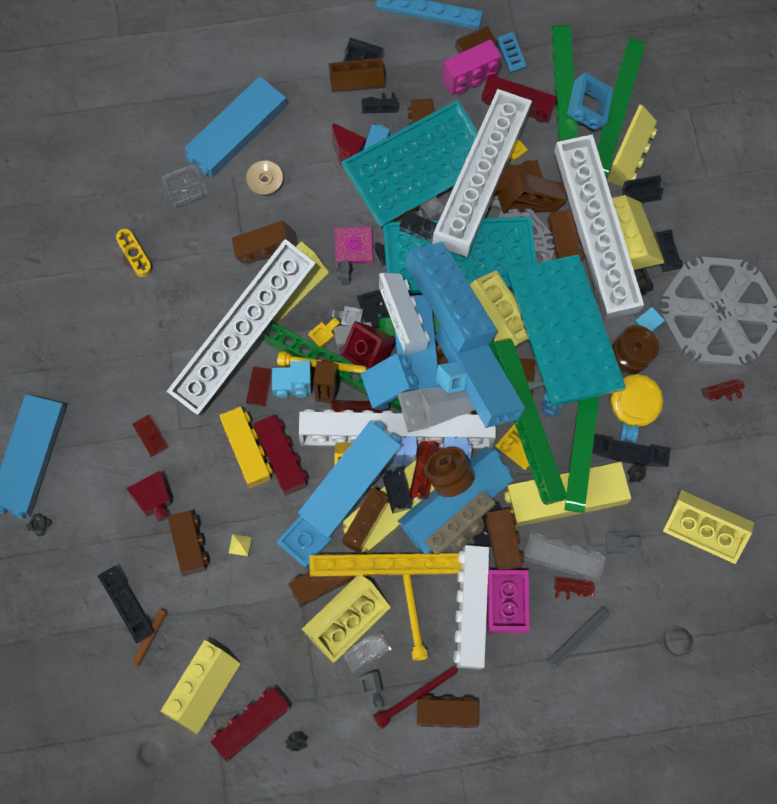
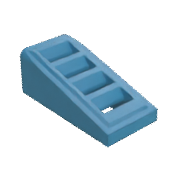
M514 33L498 37L497 47L509 72L513 73L525 69L527 66ZM518 60H519V62H520V63L511 65V63H513V62H515V61H518Z

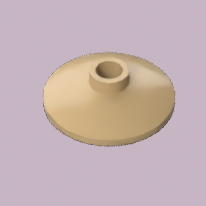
M259 161L248 169L246 181L252 191L267 195L280 188L283 174L277 164L271 161Z

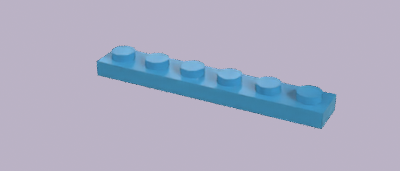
M377 0L376 10L479 30L483 11L428 0Z

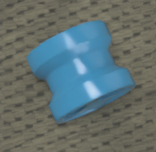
M623 422L620 431V441L629 440L631 443H636L639 425L634 424L632 426Z

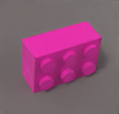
M490 39L443 61L442 81L451 96L462 94L471 87L479 86L488 79L489 74L499 75L501 54Z
M488 570L487 634L527 635L530 631L529 571Z

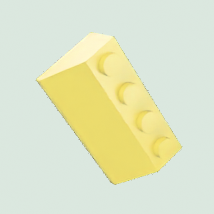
M639 105L612 164L607 180L623 187L625 181L636 179L638 174L635 171L637 168H641L644 161L642 155L643 153H648L651 146L648 142L650 138L654 139L658 130L655 128L657 121L643 105Z
M626 195L612 198L633 270L664 263L641 202Z
M302 241L296 248L313 260L315 264L272 320L276 324L329 274L317 255Z
M497 270L474 280L470 286L498 330L493 340L510 338L515 348L526 342L528 337L515 298Z
M681 490L663 532L736 564L752 534L754 522Z
M356 576L302 630L327 658L334 663L391 607L371 581L364 576Z
M204 640L161 709V712L194 733L199 734L241 663L223 650Z

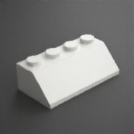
M379 274V289L404 354L409 356L426 350L428 342H430L427 331L422 329L423 320L420 313L417 314L415 311L416 302L414 297H410L408 293L410 290L408 281L406 279L403 280L401 274Z

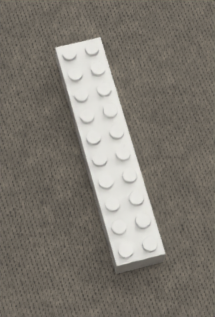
M497 89L436 226L432 244L443 241L448 251L468 257L528 118L531 100Z
M593 134L557 142L554 150L603 319L609 320L639 313L644 306Z
M285 239L166 392L198 415L311 270L315 262Z
M307 409L299 413L300 446H335V442L353 443L370 420H380L387 426L386 430L391 434L394 432L398 436H404V438L406 436H415L417 438V448H443L446 437H455V439L457 437H467L468 444H472V449H483L484 447L493 449L496 438L495 426L485 428L479 415H471V413H466L424 430L409 433L402 412L383 411L382 413H374L370 410L363 411L362 413H355L352 410H345L343 412L324 410L323 412H316L315 410Z

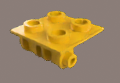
M514 424L495 447L523 470H526L529 464Z

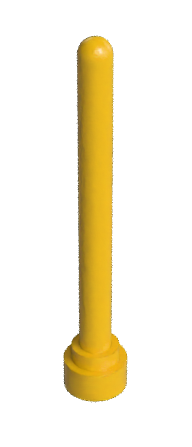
M280 351L277 357L278 366L287 367L290 365V361H310V366L316 367V361L321 360L295 357L289 354V352ZM333 362L336 363V370L363 373L367 370L365 366Z
M403 575L415 646L411 652L413 661L425 660L429 657L427 649L422 645L411 575Z

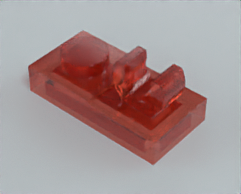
M253 366L246 404L266 406L272 369Z
M733 379L702 388L701 390L702 395L711 401L719 400L724 395H726L727 400L732 401V394L735 392L737 398H742L740 390L744 389L745 386L743 381Z
M150 415L132 423L151 458L168 449Z
M554 576L553 584L554 589H556V598H559V593L562 591L566 592V600L570 598V591L582 597L594 596V582Z

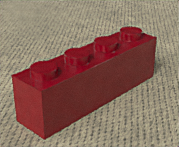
M489 74L482 92L481 101L491 105L497 89L531 100L532 103L528 117L535 118L539 122H550L558 96Z
M273 414L253 423L254 430L284 496L306 488L305 481L308 478L303 469L300 470L297 465L300 461L296 452L292 453L290 450L292 444L288 435L285 437L282 430H284V426L281 420H277Z
M274 688L271 690L266 689L260 694V700L255 704L253 702L248 704L243 709L244 713L241 716H234L228 721V727L223 731L219 729L211 736L212 740L210 743L226 763L290 710L288 704Z

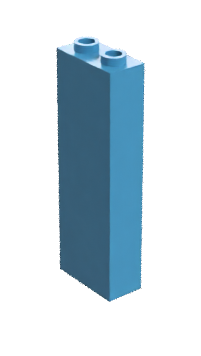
M259 76L184 147L185 158L191 164L195 163L204 175L208 174L213 178L287 107L286 97Z
M423 295L413 296L416 302L415 311L417 314L420 313L423 325L421 326L423 331H427L430 342H428L426 350L409 355L408 357L412 362L413 373L418 379L419 389L438 388L439 384L436 382L438 366L432 309ZM395 331L396 353L405 355Z
M440 325L435 339L448 362H456L467 373L464 390L485 428L519 420L525 407L489 345L458 353Z
M25 394L0 468L1 514H5L6 511L18 518H24V516L31 517L66 410L62 403Z
M370 420L298 512L327 538L333 536L404 446L400 442L402 438L394 432L392 434L386 430L387 426L380 420Z
M484 447L468 461L475 472V479L467 491L454 497H442L434 489L397 520L417 550L425 555L431 551L425 544V540L480 492H485L492 499L514 480L510 475L511 470L506 464L502 463L500 460L501 455L497 450Z

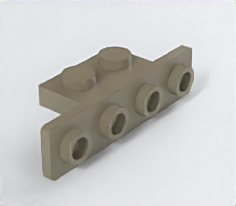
M480 492L427 538L425 544L436 555H439L449 545L455 552L463 548L473 536L478 535L483 530L485 525L482 516L495 506V501L485 492Z

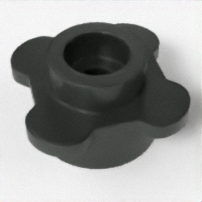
M638 464L630 468L628 471V475L631 477L629 482L642 481L647 475L645 472L647 470L646 466L642 467Z
M37 513L33 515L26 527L28 531H33L40 537L44 535L46 527L50 526V521Z
M292 734L285 741V744H287L286 748L291 751H301L306 748V740H304L303 735Z

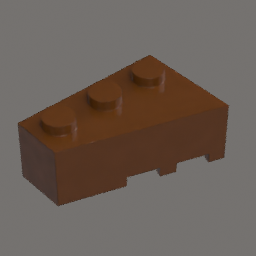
M517 172L497 195L502 212H508L509 209H518L519 212H524L525 209L557 211L567 200L561 182L522 172Z
M283 220L232 237L235 257L242 264L270 259L285 239L295 247L298 245L296 232Z

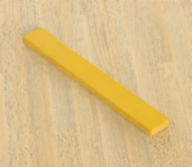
M440 553L439 555L362 554L309 556L310 576L458 574V571L461 570V563L458 562L459 553Z

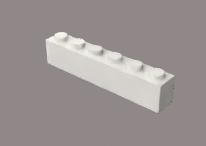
M465 545L458 555L461 570L458 571L457 581L460 582V590L457 591V602L460 603L459 610L456 611V622H459L458 630L455 631V642H458V648L454 652V663H457V668L481 670L485 664L489 547Z

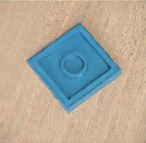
M300 515L278 539L277 544L304 568H307L309 566V556L319 555L332 541V538H327Z

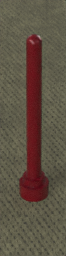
M457 667L449 668L388 711H379L373 715L380 729L382 730L388 726V722L391 721L392 717L416 702L417 699H420L457 674Z

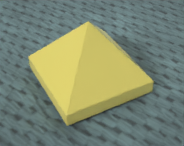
M232 534L229 554L249 556L252 537Z

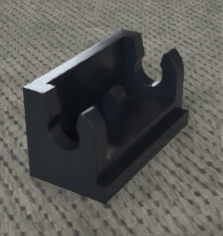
M350 37L344 52L343 62L382 58L383 60L384 48Z
M657 175L625 181L622 193L640 201L641 204L662 200L663 187H660L661 176Z
M672 230L655 232L654 237L664 260V263L660 264L662 272L681 269L683 262L679 258Z
M397 467L393 472L385 471L382 479L387 496L389 497L392 514L410 510L412 502L402 467Z

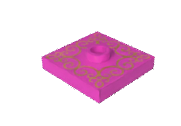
M335 228L336 261L339 264L340 261L346 260L349 261V264L373 263L372 228Z

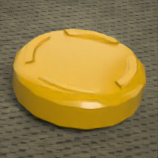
M635 374L624 377L626 389L611 393L610 395L611 411L616 419L622 423L625 422L632 426L636 424L639 427L650 424L657 419L662 411L663 396L661 389L648 376Z

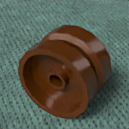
M632 325L627 327L612 344V349L621 371L628 374H638L643 372L658 356L660 346L657 337L651 330L641 325Z
M446 447L433 453L425 464L424 472L437 494L442 497L458 496L467 491L474 482L475 472L460 448Z

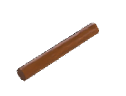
M160 609L151 625L154 634L143 640L132 661L133 665L139 667L167 613L164 610Z

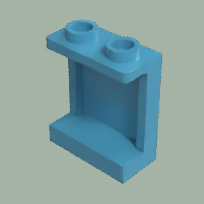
M396 353L361 373L372 409L383 411L389 408L388 403L398 398L400 393L419 389L418 379L413 373L412 362L407 355Z

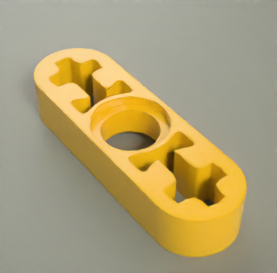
M128 229L119 230L116 234L117 242L133 270L139 277L148 276L152 270L150 262L134 235ZM124 235L128 237V241L130 243L128 246L125 240L122 239V236ZM137 249L139 254L131 257L129 256V251ZM138 261H141L146 270L140 269Z

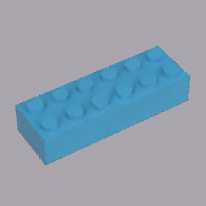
M443 241L410 249L404 264L457 352L461 353L490 344L498 330Z

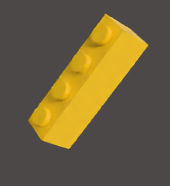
M238 407L219 415L248 488L251 489L270 481L269 474L272 473L268 462L264 463L262 457L265 454L262 446H257L255 440L258 437L254 428L250 429L248 425L251 421L247 411L243 412L242 408Z

